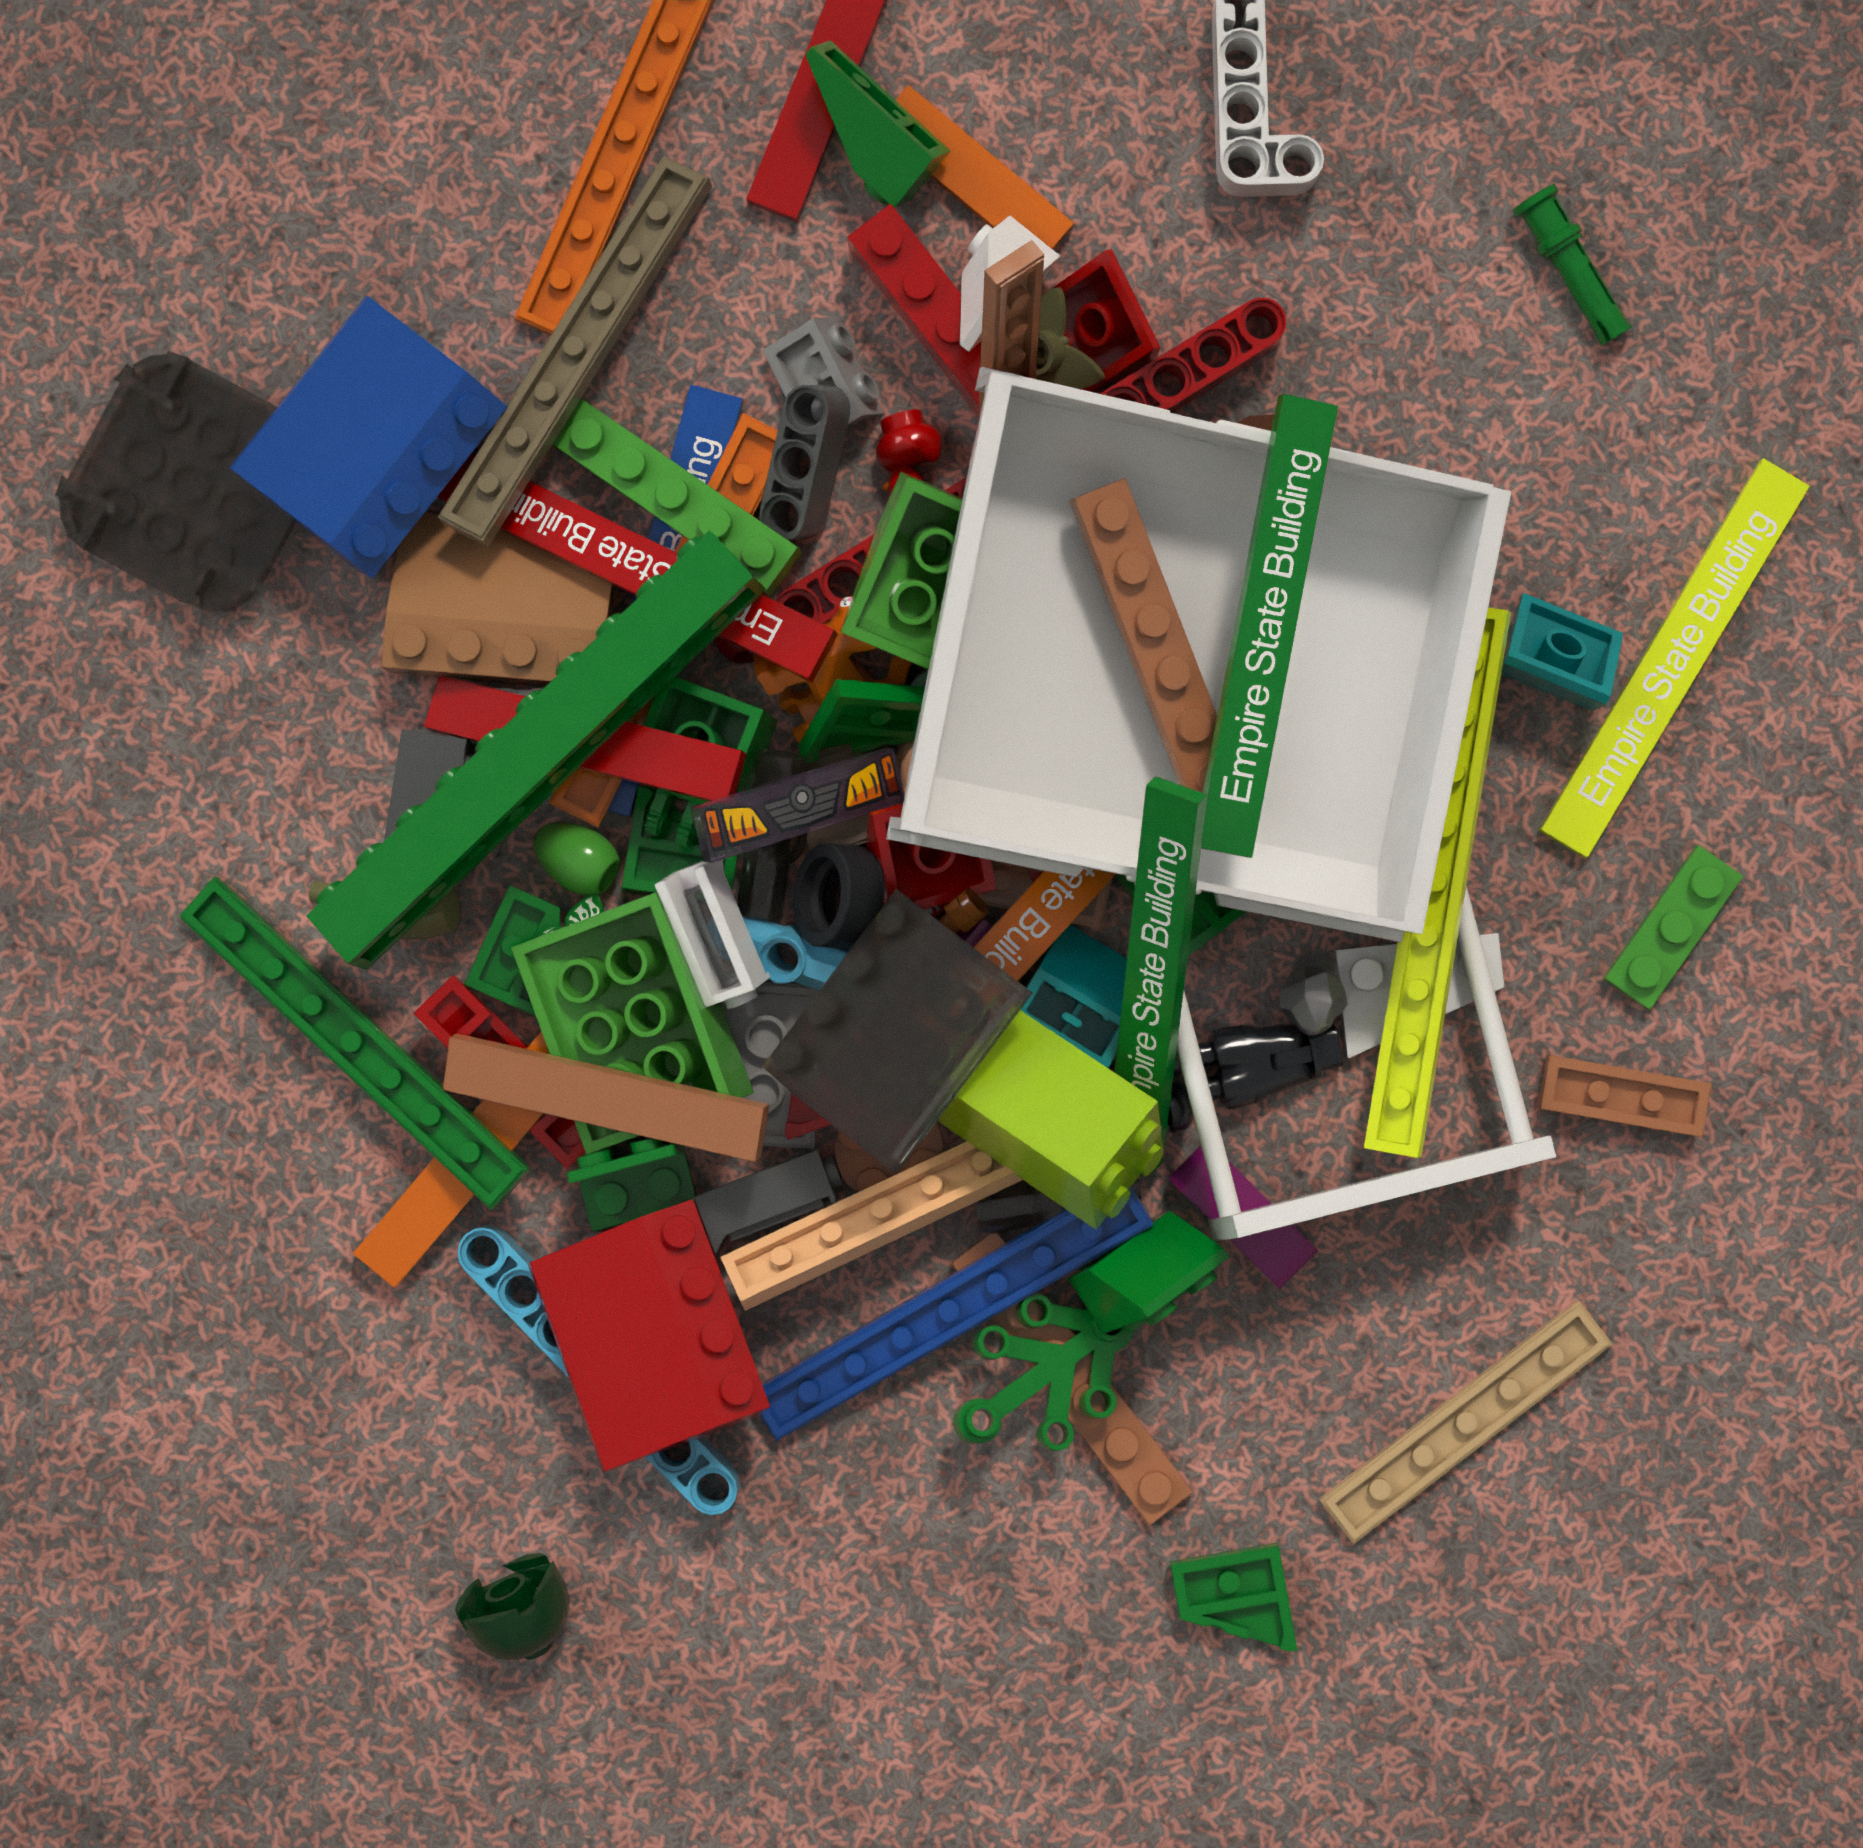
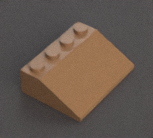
M424 513L397 549L386 609L381 667L388 672L430 677L442 675L454 679L547 686L557 676L555 672L559 664L572 653L582 652L597 638L596 631L599 626L613 615L614 585L502 530L498 531L487 548L443 525L437 518L439 514Z

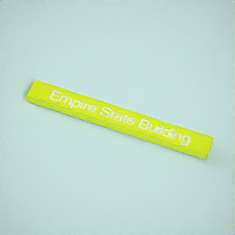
M1764 458L1758 462L1538 831L1581 857L1588 858L1810 486Z

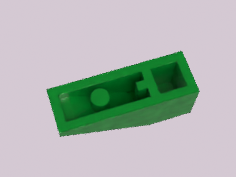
M831 40L812 46L805 56L854 172L865 181V190L876 201L884 205L891 203L894 208L911 201L949 154L950 150Z

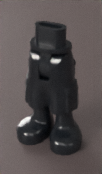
M1295 1024L1254 1028L1253 1025H1239L1212 1030L1207 1043H1198L1204 1067L1215 1065L1218 1068L1216 1075L1207 1077L1212 1100L1220 1099L1227 1109H1234L1252 1103L1256 1104L1266 1099L1268 1094L1301 1085L1311 1079H1320L1321 1071L1343 1067L1338 1033L1334 1024L1318 1035L1304 1034ZM1177 1050L1173 1077L1182 1074ZM1173 1081L1167 1125L1172 1133L1187 1130L1192 1123L1193 1112L1185 1081Z

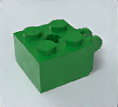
M674 677L654 696L643 726L742 750L746 753V759L732 807L745 806L778 720L761 708ZM645 786L657 791L651 804L650 812L647 815L644 826L645 831L654 836H659L668 823L676 799L687 802V806L678 825L675 842L680 846L690 848L703 823L704 811L715 808L718 814L721 815V808L728 806Z

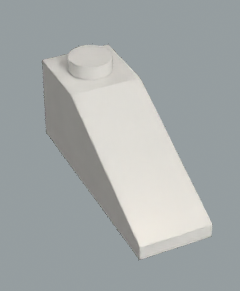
M1010 215L994 228L986 224L967 248V251L973 256L962 272L960 345L968 352L982 341L984 270L1031 240L1044 253L1043 281L1060 257L1058 253Z

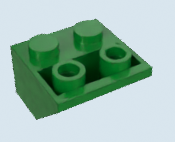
M1168 1211L1153 1217V1226L1093 1259L1071 1275L1068 1280L1104 1333L1124 1327L1127 1333H1130L1146 1322L1149 1325H1153L1168 1316L1177 1308L1174 1300L1189 1292L1190 1295H1193L1218 1278L1213 1269L1228 1259L1229 1255L1218 1243L1173 1212Z

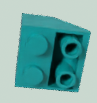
M1069 925L1050 946L1015 1007L1108 1068L1117 1054L1127 958Z

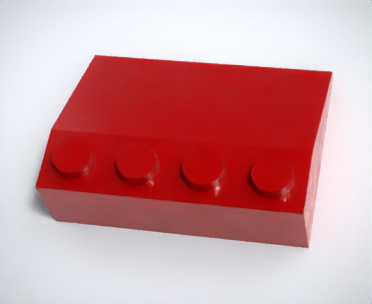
M693 1199L641 1216L529 1262L530 1272L603 1473L754 1418L770 1408Z

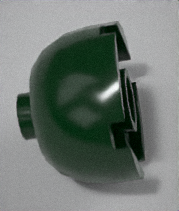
M541 1553L527 1554L502 1565L515 1573L484 1587L479 1578H477L459 1597L455 1608L456 1615L470 1640L477 1649L487 1655L502 1660L535 1659L545 1654L552 1647L553 1641L562 1631L569 1614L570 1597L565 1582L554 1561L550 1563L547 1556Z

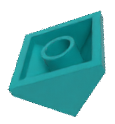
M1523 593L1509 626L1501 675L1593 711L1606 705L1611 697L1623 633Z

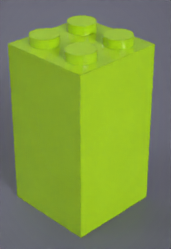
M997 994L928 1076L938 1120L942 1125L974 1145L980 1151L991 1156L993 1160L1002 1166H1006L1014 1171L1018 1177L1095 1230L1107 1216L1112 1219L1121 1212L1130 1197V1190L1128 1189L1140 1174L1148 1176L1156 1168L1163 1156L1164 1149L1162 1148L1157 1100Z

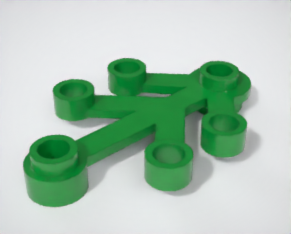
M1033 1294L1020 1301L1017 1306V1318L1023 1326L1035 1329L1048 1324L1079 1333L1063 1345L1011 1336L1002 1327L995 1325L978 1331L973 1345L975 1352L982 1359L995 1360L1004 1357L1037 1364L989 1400L977 1398L966 1401L957 1408L953 1418L954 1430L958 1437L966 1443L982 1444L991 1441L999 1433L1001 1419L1049 1384L1045 1417L1037 1429V1439L1039 1444L1048 1451L1066 1449L1074 1438V1430L1068 1421L1075 1365L1091 1351L1089 1387L1080 1396L1079 1404L1081 1411L1088 1418L1101 1419L1111 1415L1116 1408V1396L1110 1389L1114 1356L1116 1351L1128 1345L1134 1331L1127 1333L1125 1328L1121 1327L1116 1329L1113 1335H1108L1102 1331L1088 1308L1083 1310L1052 1304L1046 1296ZM1031 1301L1038 1303L1042 1307L1043 1315L1039 1321H1033L1027 1314V1306ZM987 1333L995 1334L1000 1340V1348L996 1353L987 1351L984 1346V1337ZM1094 1392L1101 1393L1105 1398L1106 1405L1102 1412H1096L1091 1407L1090 1398ZM977 1410L983 1411L988 1416V1427L984 1431H979L973 1426L972 1416ZM1051 1424H1057L1063 1431V1439L1058 1445L1053 1444L1048 1439L1047 1431Z

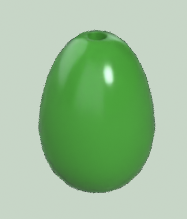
M567 822L549 823L542 826L533 839V849L543 869L558 884L573 893L584 896L602 894L612 885L619 872L620 858L615 847L603 835L587 827Z

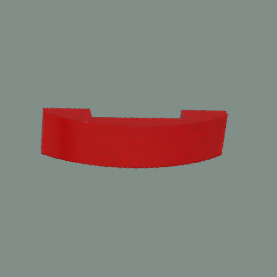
M454 974L413 1013L447 1048L450 1037L457 1033L524 1049L528 1047L491 1008ZM543 1113L529 1130L567 1170L577 1161L578 1157L585 1153L574 1120Z

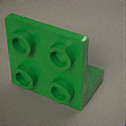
M645 1138L630 1143L633 1153L617 1157L615 1147L578 1157L579 1167L566 1174L569 1183L579 1181L592 1232L624 1224L641 1216L691 1199L694 1200V1196H697L684 1146L653 1138Z

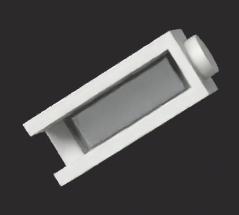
M722 854L675 871L654 884L705 1008L724 1001L727 1009H731L758 997L755 989L770 978V974L765 972L729 886L724 873Z

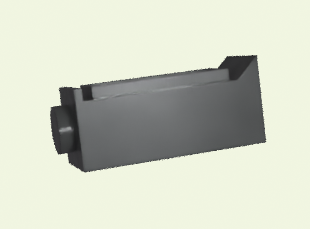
M818 1148L699 1193L697 1196H694V1200L716 1255L727 1234H729L731 1241L813 1211L825 1205L823 1198L829 1196L831 1204L835 1203L838 1200L835 1189L843 1187L844 1184L833 1155L823 1159Z

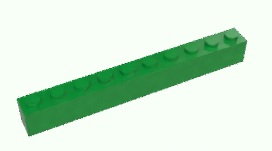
M710 530L702 537L696 536L686 542L677 553V561L662 576L658 574L649 578L638 589L636 593L637 600L622 614L616 613L607 618L597 629V638L582 652L577 651L566 657L556 669L555 674L557 676L545 688L535 690L524 697L516 707V715L502 729L496 728L488 732L478 742L475 748L476 754L462 767L457 766L446 772L436 783L435 789L437 791L422 805H415L405 811L395 824L397 829L384 842L375 843L364 850L356 860L355 864L357 867L343 881H336L330 884L316 898L317 906L306 917L347 964L368 970L577 771L606 740L643 708L766 590Z

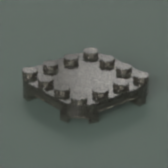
M167 351V354L148 356L133 365L127 363L114 378L119 385L68 478L61 475L55 496L59 498L60 519L68 532L67 536L85 551L190 607L206 612L234 611L240 605L249 601L262 586L296 524L292 518L229 469L277 406L202 367L190 358Z

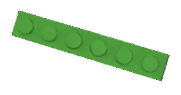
M582 398L552 444L561 453L688 541L696 536L702 537L710 530L766 588L763 593L771 597L802 554L801 550L793 543Z

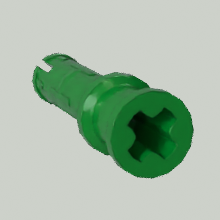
M1554 183L1532 195L1512 211L1516 217H1523L1539 244L1536 249L1540 257L1543 256L1545 260L1551 259L1591 325L1600 345L1603 346L1632 328V326L1619 309L1580 243L1579 239L1583 237L1581 234L1582 229L1578 223H1571L1556 198L1559 190Z

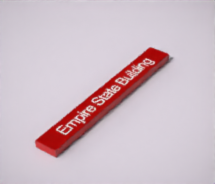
M471 453L443 488L437 496L440 500L447 503L476 457L475 454ZM530 481L500 530L636 596L638 589L649 578L658 574L662 576L677 561L676 552ZM761 594L717 637L813 683L838 634L834 629Z

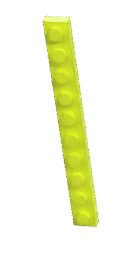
M1488 608L1423 934L1404 931L1402 942H1397L1364 1148L1414 1158L1422 1157L1511 612L1508 610Z

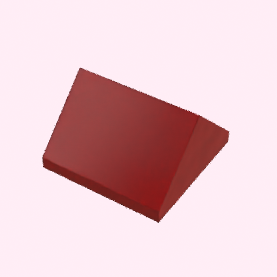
M1112 249L1103 251L1053 287H1061L1065 296L1066 329L1064 336L1069 339V346L1080 350L1090 357L1105 374V379L1101 383L1080 390L1097 391L1139 370L1158 357L1160 345Z
M903 803L869 812L865 848L875 855L882 868L885 885L884 900L892 918L949 903L967 888L977 894L996 890L991 860L886 839L890 817L901 818Z

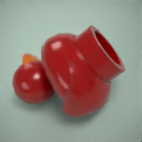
M919 409L898 412L880 421L883 436L876 446V458L880 466L892 472L889 480L882 486V490L888 491L890 496L900 472L924 481L922 475L911 467L927 461L937 462L941 456L942 437L935 427L924 422L922 411Z

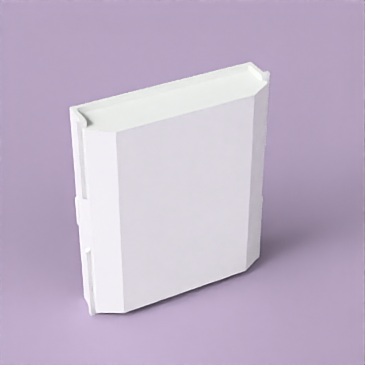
M980 367L975 391L984 392L985 395L973 443L911 755L901 818L890 817L886 839L1077 877L1084 868L1125 875L1128 881L1135 882L1146 785L1155 776L1179 784L1069 500L1126 478L1218 715L1271 431L1226 420H1219L1217 423L1173 414L1170 413V410ZM1330 447L1253 857L1246 858L1201 849L1195 895L1200 894L1202 891L1214 894L1218 906L1402 942L1404 931L1423 934L1511 491L1495 488L1493 484Z

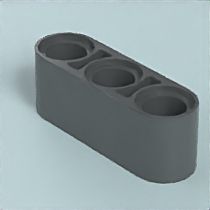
M816 384L795 387L787 394L783 404L760 507L759 521L788 541L812 538L823 529L826 522L850 417L848 397L842 389L835 385ZM816 396L823 406V414L819 422H816L811 412V404ZM804 450L809 455L811 461L810 470L806 476L801 471L799 465V458ZM791 503L795 506L799 515L795 529L790 525L787 518L788 508Z

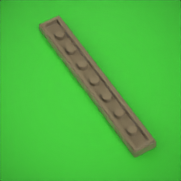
M665 156L662 157L510 400L507 409L497 421L437 517L443 525L487 548L490 546L712 188L708 177Z

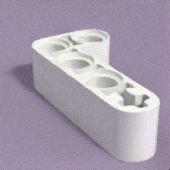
M1214 0L1212 8L1216 175L1218 183L1224 191L1239 197L1294 196L1304 194L1317 181L1323 168L1324 155L1317 141L1309 136L1299 134L1269 135L1265 0H1241L1242 6H1245L1246 10L1241 23L1242 28L1233 29L1235 24V7L1233 4H1230L1231 0ZM1234 50L1244 51L1251 57L1253 65L1243 70L1235 69L1229 65L1225 55ZM1233 104H1245L1251 108L1255 119L1245 124L1237 123L1230 118L1227 108ZM1293 155L1300 156L1309 164L1310 172L1300 177L1293 176L1284 168L1283 160ZM1237 157L1247 158L1255 165L1257 173L1247 178L1238 177L1232 173L1228 162Z

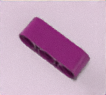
M1200 1145L1168 1179L1210 1220L1218 1218L1219 1214ZM1229 1162L1241 1212L1270 1205L1271 1203ZM1292 1224L1230 1239L1279 1289L1318 1252Z

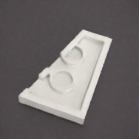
M1499 934L1480 935L1494 991L1504 988ZM1458 940L1445 1014L1474 1001ZM1397 944L1334 951L1337 974L1340 976L1346 991L1348 1003L1341 1012L1346 1059L1381 1044Z

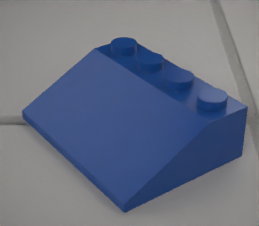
M365 296L229 469L356 571L373 579L508 406L458 364L369 296Z

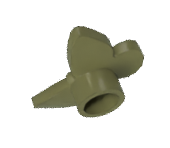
M1057 287L1048 290L1041 296L1035 379L1076 389H1083L1101 383L1105 379V374L1101 368L1086 354L1069 346V339L1064 336L1066 329V303L1063 289Z

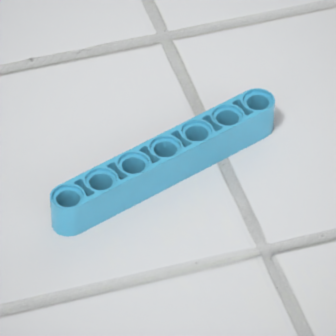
M479 1226L465 1234L459 1242L457 1251L459 1263L463 1269L568 1377L556 1341L549 1333V1321L538 1291L535 1301L531 1304L520 1303L511 1294V1282L515 1276H528L533 1280L528 1264L534 1260L499 1226ZM487 1236L496 1242L499 1248V1256L495 1264L485 1265L477 1261L473 1254V1244L477 1237ZM705 1436L689 1441L691 1453L690 1456L683 1460H673L666 1456L664 1451L646 1457L694 1508L704 1514H722L736 1500L740 1488L739 1474L734 1466ZM706 1474H720L728 1482V1495L721 1499L708 1498L700 1488V1479Z

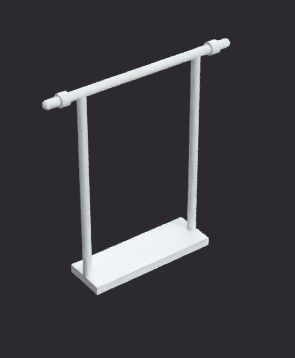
M1467 886L1458 942L1512 1143L1241 1212L1184 991L1177 1053L1219 1214L1218 1218L1208 1220L1213 1241L1240 1238L1556 1157L1551 1135L1533 1138Z

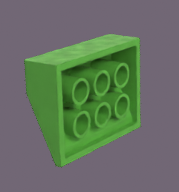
M900 472L877 526L842 624L841 633L929 669L963 498Z
M657 892L511 947L550 1055L740 1098L754 1093L722 1004L720 1002L705 1008ZM574 1120L586 1155L640 1136Z

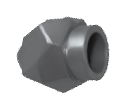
M1307 956L1297 960L1294 964L1293 973L1289 975L1281 988L1280 1009L1291 1023L1295 1024L1300 1031L1307 1035H1318L1325 1032L1331 1027L1334 1018L1340 1015L1348 1005L1346 991L1340 976L1337 974V965L1325 957Z

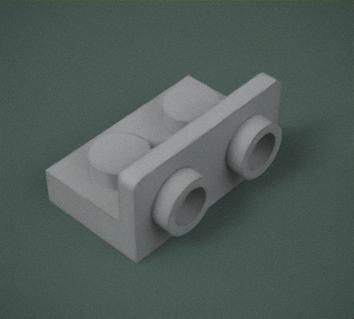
M813 318L762 350L785 397L793 388L801 385L828 384L839 387L847 395L850 403V417L847 429L862 420L874 419L883 414V410L878 402L880 398L878 386L871 375L862 370L853 352L856 348L854 338L847 327L838 322L836 318ZM816 396L811 404V412L816 422H819L823 414V406Z

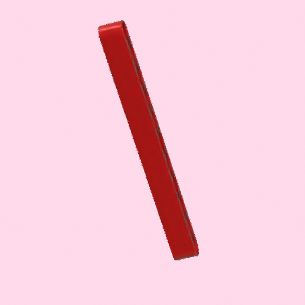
M1269 298L1250 300L1100 394L1170 410V413H1174L1274 350L1286 329L1285 312L1276 301ZM1254 316L1266 318L1272 324L1273 335L1266 339L1253 337L1247 331L1246 321ZM1209 344L1217 345L1226 352L1228 362L1219 368L1209 367L1201 360L1199 350ZM1171 373L1180 380L1182 391L1172 397L1163 396L1156 391L1153 379L1159 374ZM967 477L950 486L945 491L963 498ZM875 534L786 588L777 596L775 601L785 606L795 601H805L814 609L812 619L822 624L828 623L839 610L840 602L844 599L834 596L830 591L832 578L839 573L849 572L859 579Z

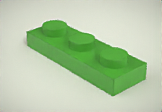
M1696 845L1602 979L1646 1010H1650L1744 876L1700 845Z

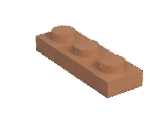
M1546 1055L1537 1108L1703 1137L1712 1083Z

